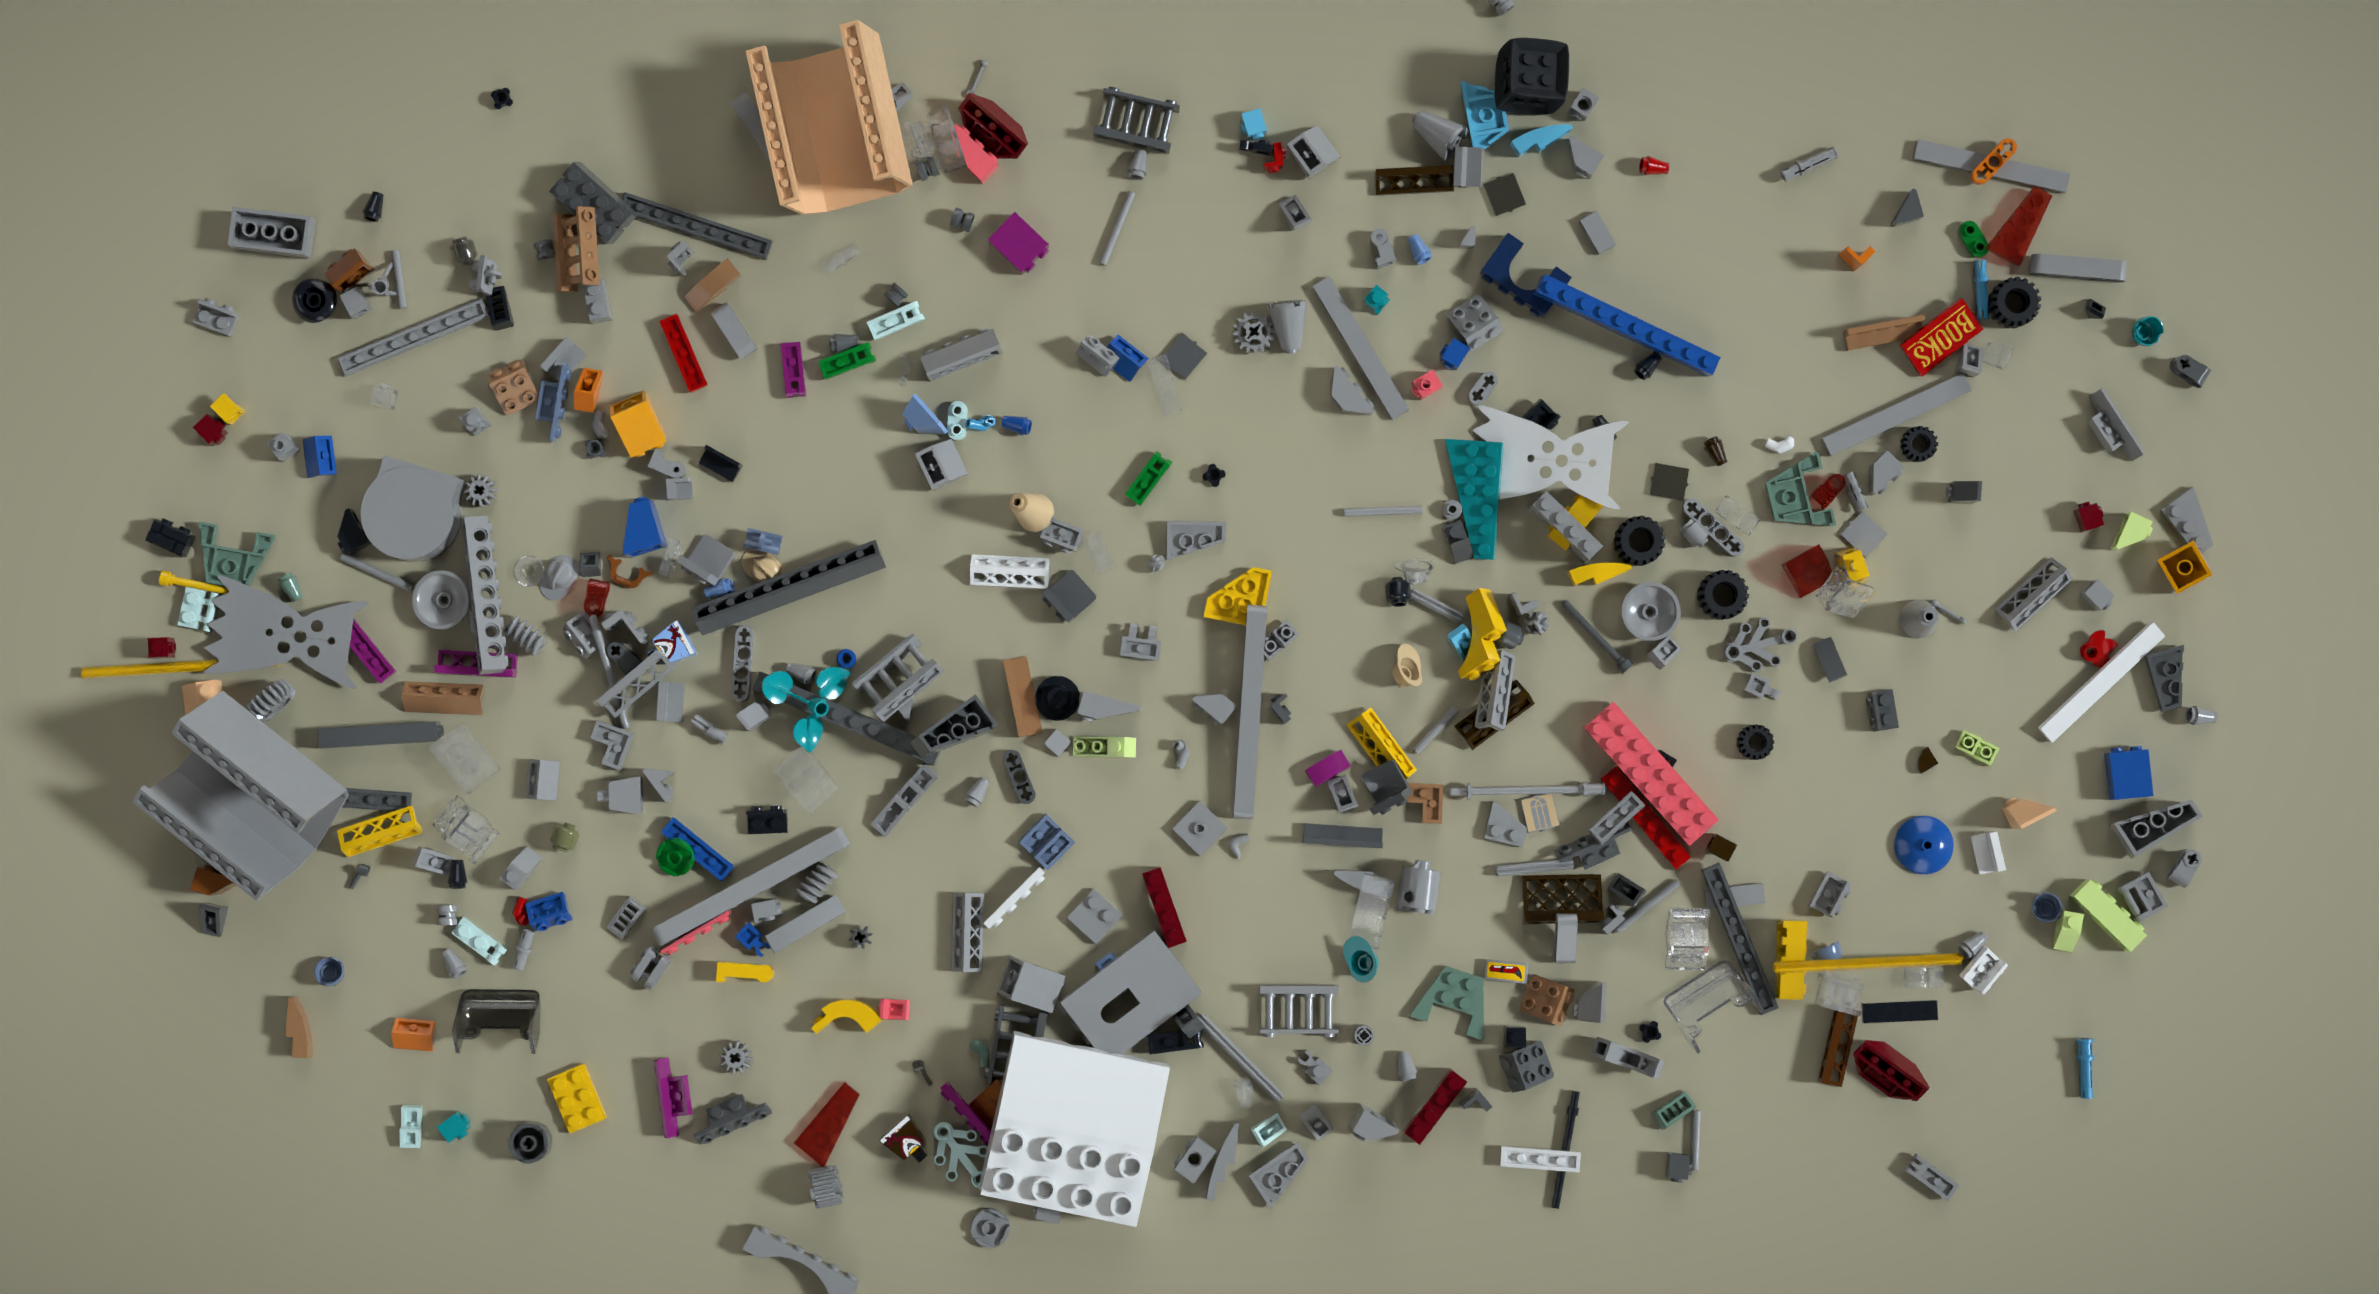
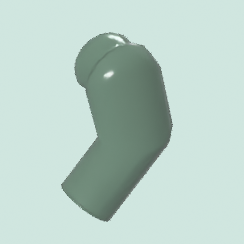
M972 1040L969 1047L979 1055V1066L989 1067V1048L981 1040Z

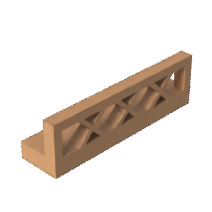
M1925 315L1847 329L1843 332L1846 350L1851 351L1904 341L1923 327L1922 322L1925 321Z

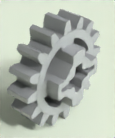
M1251 311L1250 316L1244 313V319L1238 318L1239 325H1234L1233 327L1237 330V332H1233V336L1238 337L1235 340V344L1241 343L1239 349L1247 348L1246 353L1253 350L1254 354H1257V349L1264 352V346L1268 348L1271 346L1268 341H1274V337L1270 335L1275 333V329H1270L1273 322L1267 323L1268 316L1262 318L1261 312L1257 316L1254 315L1253 311ZM1257 320L1258 322L1250 324L1248 321ZM1264 326L1267 330L1266 337L1262 334V329ZM1241 328L1246 332L1244 339L1241 337ZM1258 328V336L1253 335L1249 338L1251 332L1250 329L1254 331ZM1251 342H1258V343H1259V345H1249V344H1250Z

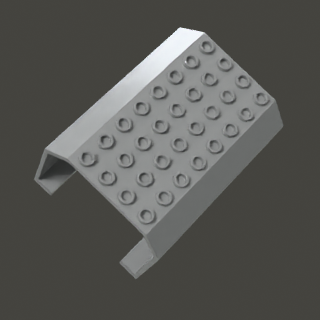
M221 691L180 718L171 732L172 735L193 750L189 757L176 771L151 788H147L145 785L142 786L132 802L254 900L258 901L297 871L317 849L349 797V793L340 783L228 694Z

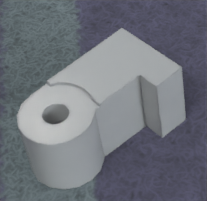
M1383 229L1374 230L1371 234L1370 242L1376 248L1378 258L1375 259L1377 269L1396 263V257L1388 234Z
M655 449L648 464L649 468L672 478H683L686 475L685 465L678 461L672 462L663 458L665 453Z

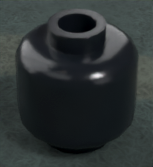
M1393 577L1385 585L1386 600L1393 607L1406 606L1407 602L1411 600L1410 583L1403 580L1402 577Z

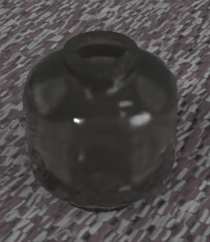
M467 236L452 240V244L449 246L453 261L457 264L461 263L462 266L472 264L473 259L478 256L474 241L467 239Z

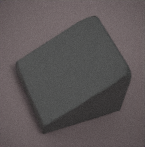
M600 552L580 553V572L582 577L601 576Z

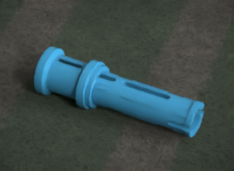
M2076 1038L2078 1043L2076 1059L2079 1061L2080 1098L2091 1099L2093 1098L2092 1061H2094V1055H2092V1043L2094 1039Z

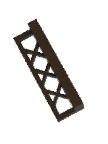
M1454 165L1376 169V196L1454 192ZM1440 177H1449V187H1441L1436 182ZM1421 178H1427L1431 184L1428 188H1421L1417 182ZM1401 179H1408L1412 183L1408 189H1402L1397 184ZM1380 180H1388L1393 186L1389 190L1380 191Z
M1517 679L1512 682L1511 691L1518 687L1520 692L1515 696H1510L1506 725L1535 704L1530 694ZM1477 709L1454 726L1471 750H1474L1498 732V730L1491 727L1480 729L1475 727ZM1467 724H1472V728L1466 733L1462 730Z

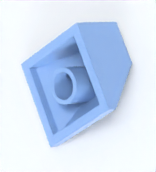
M915 393L902 413L906 419L904 421L906 426L911 431L915 429L918 433L946 434L948 430Z

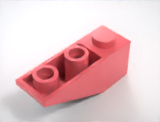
M955 124L954 127L968 170L983 184L999 168L996 163L998 159L991 152L987 154L979 140L970 138L969 135L971 133L963 125L959 127Z

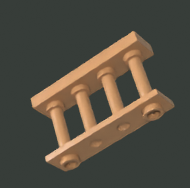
M577 206L576 216L574 217L573 214H552L557 292H578L579 282H581V285L599 286L595 207ZM575 224H577V233H578V235H576V236H575V233H574V225H575ZM577 243H578L579 255H576L575 244H577ZM577 263L580 264V274L578 275L576 265Z

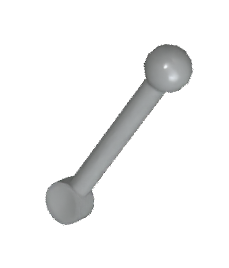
M986 60L980 62L981 67L971 89L967 91V95L968 93L975 94L974 90L983 69L988 65Z
M1933 599L1930 602L1934 607H1938L1956 618L1959 622L1966 624V619L1938 604L1937 600Z

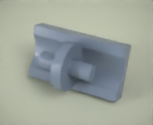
M748 528L744 547L779 555L783 536Z

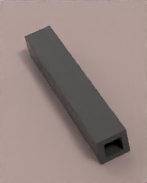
M438 721L318 729L319 748L321 749L438 742L444 736L443 725H440Z

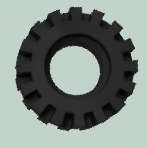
M1915 426L1907 430L1900 440V443H1902L1900 449H1903L1902 454L1906 455V458L1908 460L1911 459L1913 462H1922L1931 458L1937 451V435L1934 436L1933 433L1935 432L1933 430L1930 431L1928 427ZM1915 437H1922L1926 441V448L1923 451H1916L1912 447V441Z
M1749 725L1740 731L1739 737H1737V748L1740 749L1739 752L1745 758L1751 760L1763 759L1774 748V740L1772 738L1774 736L1763 725ZM1754 734L1759 735L1763 740V745L1758 750H1753L1748 744L1749 738Z

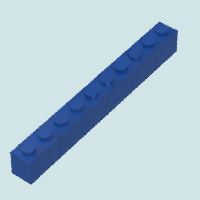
M1546 274L1540 277L1533 292L1534 295L1705 376L1714 374L1721 358Z

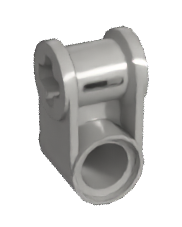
M2189 849L2182 851L2168 871L2167 878L2186 888L2201 864L2202 857L2200 853ZM2188 855H2191L2192 862H2189Z

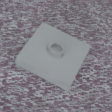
M1199 801L1172 829L1201 856L1228 828Z

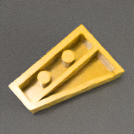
M1577 493L1573 498L1575 502L1571 507L1567 505L1565 509L1585 528L1603 505ZM1550 525L1548 537L1566 551L1570 543L1558 530Z

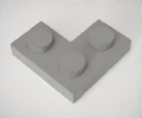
M597 720L590 739L608 745L601 764L621 770L635 734Z

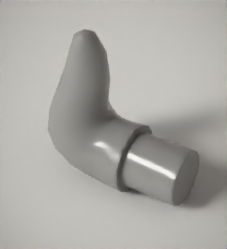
M1248 834L1238 835L1229 842V847L1237 859L1241 857L1238 846L1250 841Z

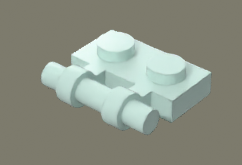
M186 587L177 625L199 629L200 622H203V631L211 632V627L208 623L215 620L213 619L215 609L218 607L212 602V599L217 598L219 594L211 592L210 599L208 600L206 599L207 591ZM204 605H208L206 617L202 616Z

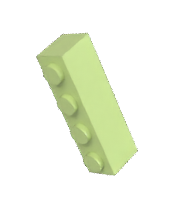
M2085 879L2070 894V897L2120 947L2127 952H2132L2147 936L2143 932L2144 927L2137 921L2133 922L2129 918L2130 913L2123 907L2119 908L2115 904L2116 900L2110 894H2105L2101 890L2102 886L2096 880Z

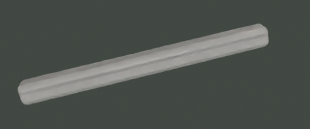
M1204 1013L1198 1016L1205 1025L1203 1029L1276 1102H1279L1284 1097V1094Z

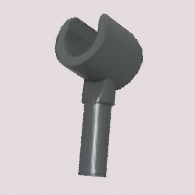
M365 864L358 866L355 878L349 887L354 889L361 875L368 876L371 867Z

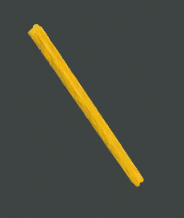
M202 660L200 662L195 661V663L194 661H190V663L185 661V663L178 662V664L177 662H173V664L168 662V664L163 663V665L162 663H153L151 665L146 664V666L145 664H141V666L140 664H136V666L133 664L129 665V667L128 665H124V667L122 665H119V667L102 666V668L97 667V669L96 667L82 668L81 677L97 678L100 676L114 677L132 674L146 675L149 673L205 671L218 663L219 660H212V662L211 660H207V662Z
M1961 953L1774 962L1772 971L1775 974H1779V971L1780 974H1784V972L1786 974V971L1787 973H1791V971L1792 973L1793 971L1794 973H1798V971L1800 973L1801 970V973L1803 971L1805 973L1806 970L1807 973V970L1808 972H1812V970L1813 972H1817V970L1819 972V969L1820 972H1824V970L1826 972V969L1827 971H1831V969L1832 971L1833 969L1834 971H1838V969L1840 971V968L1841 971H1845V968L1847 971V968L1848 970H1852V968L1853 970H1859V968L1860 970H1864V968L1866 970V967L1867 969H1873V967L1874 969H1880V966L1881 969H1885L1887 966L1888 968H1894V966L1895 968H1899V966L1901 968V965L1902 968L1908 967V965L1909 967H1915V965L1916 967H1922V964L1923 967L1929 966V964L1930 966H1936V964L1937 966H1943V964L1945 966L1952 965V963L1953 965H1957V963L1959 965V962L1962 965L1964 958L1963 955L1961 956Z

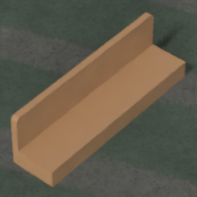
M1027 657L1003 660L1019 738L1042 733Z
M405 681L401 694L403 708L405 712L482 715L481 701L484 685Z

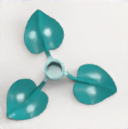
M840 667L823 669L817 675L815 681L816 685L820 688L818 690L820 699L812 698L809 701L789 691L793 686V680L784 671H775L762 680V692L770 702L781 704L786 700L788 694L806 703L808 710L813 713L808 715L807 719H799L793 727L795 741L807 752L811 753L814 750L823 732V723L819 717L825 716L829 710L824 697L827 699L839 697L844 691L850 672Z

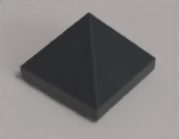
M2088 299L2086 305L2088 318L2103 319L2106 307L2092 299Z

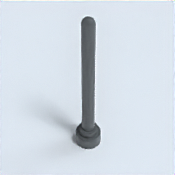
M1568 600L1562 601V606L1617 663L1618 671L1621 674L1625 673L1634 663L1629 658H1622Z

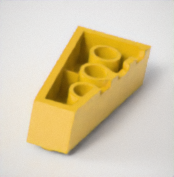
M1777 919L1776 962L1805 961L1807 953V921ZM1801 970L1800 973L1799 971L1798 973H1794V971L1793 973L1792 971L1787 973L1786 971V974L1785 972L1780 974L1779 971V974H1776V998L1803 1000V995H1806V984L1804 983L1806 970L1805 973L1804 971L1801 973Z

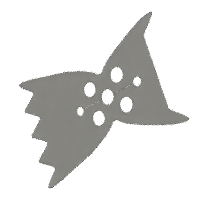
M220 575L217 576L229 592L212 599V602L224 611L225 616L208 623L212 629L221 635L222 639L205 646V649L214 655L219 662L203 672L204 674L262 669L284 663L294 657H299L306 665L343 686L357 689L354 682L346 675L354 614L367 606L369 602L356 601L314 611L303 617L291 606L270 594ZM290 616L294 622L293 626L284 628L281 624L282 618ZM320 620L323 623V629L320 632H314L311 629L313 621ZM267 629L273 630L272 636L266 635ZM297 631H304L307 638L304 642L298 643L295 641L294 635ZM330 637L335 639L333 645H330L327 641ZM281 641L289 643L290 649L287 653H280L278 651V644ZM312 645L317 646L320 651L319 655L314 658L310 657L307 653L308 648Z

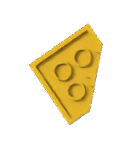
M1252 567L1207 597L1204 617L1246 626L1247 605L1266 606L1272 571Z

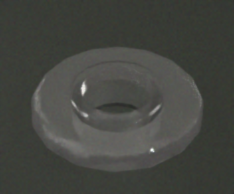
M528 555L518 559L514 565L513 572L517 582L529 587L538 584L542 580L545 570L541 560L535 556ZM527 565H532L534 573L528 577L524 574L523 570Z

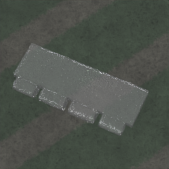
M1364 873L1349 938L1352 936L1363 937L1368 941L1371 948L1379 949L1382 935L1378 933H1383L1386 917L1381 915H1387L1390 899L1388 898L1392 896L1394 883L1387 881V878Z

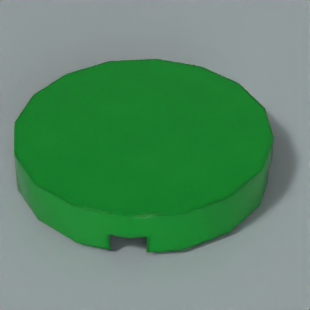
M669 838L663 841L656 851V860L658 859L660 869L673 877L686 874L694 865V851L686 841L680 838Z

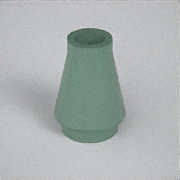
M292 572L277 579L280 583L278 585L290 597L292 602L303 597L296 575L294 576Z

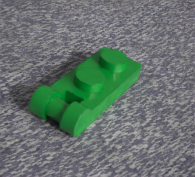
M870 342L818 361L825 380L874 363L876 358L871 353ZM863 352L865 358L859 360L858 353Z
M1158 451L1155 452L1125 493V496L1139 506L1144 503L1173 463L1169 459L1166 460L1161 457L1162 454ZM1155 463L1162 466L1159 471L1153 467Z

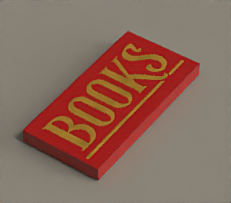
M1959 298L1899 346L1919 376L1923 377L1980 333L1983 328L1964 299Z

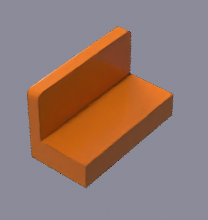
M1847 246L1838 256L1855 271L1876 251L1869 246L1858 256Z
M396 1018L391 1032L393 1047L433 1051L432 1037L436 1027L435 1021Z

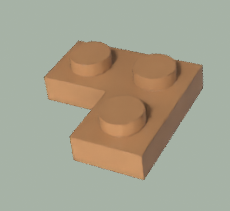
M1408 783L1413 793L1406 798V803H1422V823L1442 824L1443 784Z

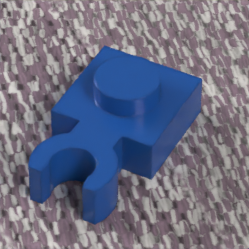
M750 922L735 936L748 950L754 946L756 954L760 957L764 955L760 951L761 946H765L767 949L771 948L767 942L760 940L763 934Z

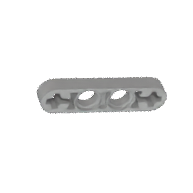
M1692 498L1683 503V513L1694 522L1697 521L1709 534L1708 536L1728 555L1735 557L1743 552V542L1698 500ZM1688 503L1690 505L1694 503L1696 505L1694 508L1697 512L1703 510V513L1697 519L1694 518L1697 515L1694 511L1688 512ZM1704 515L1711 518V524L1707 527L1701 524V518ZM1717 529L1725 531L1724 539L1719 540L1715 537ZM1729 536L1732 537V539L1729 540L1732 544L1737 543L1739 545L1737 547L1739 550L1738 552H1731L1732 547L1729 543H1727L1725 546L1723 545V542L1727 541Z
M746 625L738 627L735 634L731 695L733 699L740 702L749 698L751 687L754 631ZM744 629H747V632L750 633V636L746 637V643L750 642V646L739 645V641L743 643V637L740 636V632H743ZM742 648H746L749 651V656L746 659H740L738 656V652ZM739 668L747 670L746 678H738L737 670ZM736 681H747V685H742V690L746 691L742 698H739V695L735 693L740 689V684L736 685Z

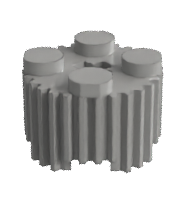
M837 1165L808 1171L809 1181L813 1185V1188H810V1194L815 1202L816 1209L839 1205L843 1201V1187L840 1184L839 1177L836 1176L839 1174Z

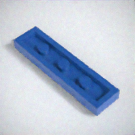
M675 817L661 831L668 839L680 838L686 841L694 851L695 861L721 882L735 867Z

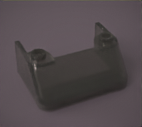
M469 989L464 991L460 996L452 1028L455 1052L460 1053L463 1039L472 1040L477 1038L482 1029H520L521 1038L529 1040L531 1054H535L540 1035L539 993L535 990Z

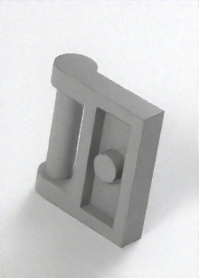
M2145 872L2116 888L2118 893L2122 894L2134 915V921L2141 922L2168 907L2149 872ZM2134 888L2146 911L2140 912L2129 889Z

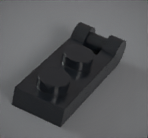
M1182 1030L1148 1034L1149 1055L1204 1048V1042L1201 1041L1202 1030L1193 1036V1043H1188L1187 1035Z

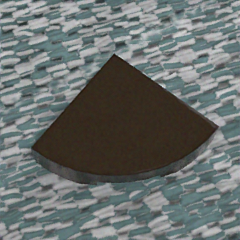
M1929 747L1924 748L1920 753L1918 759L1920 774L1938 764Z

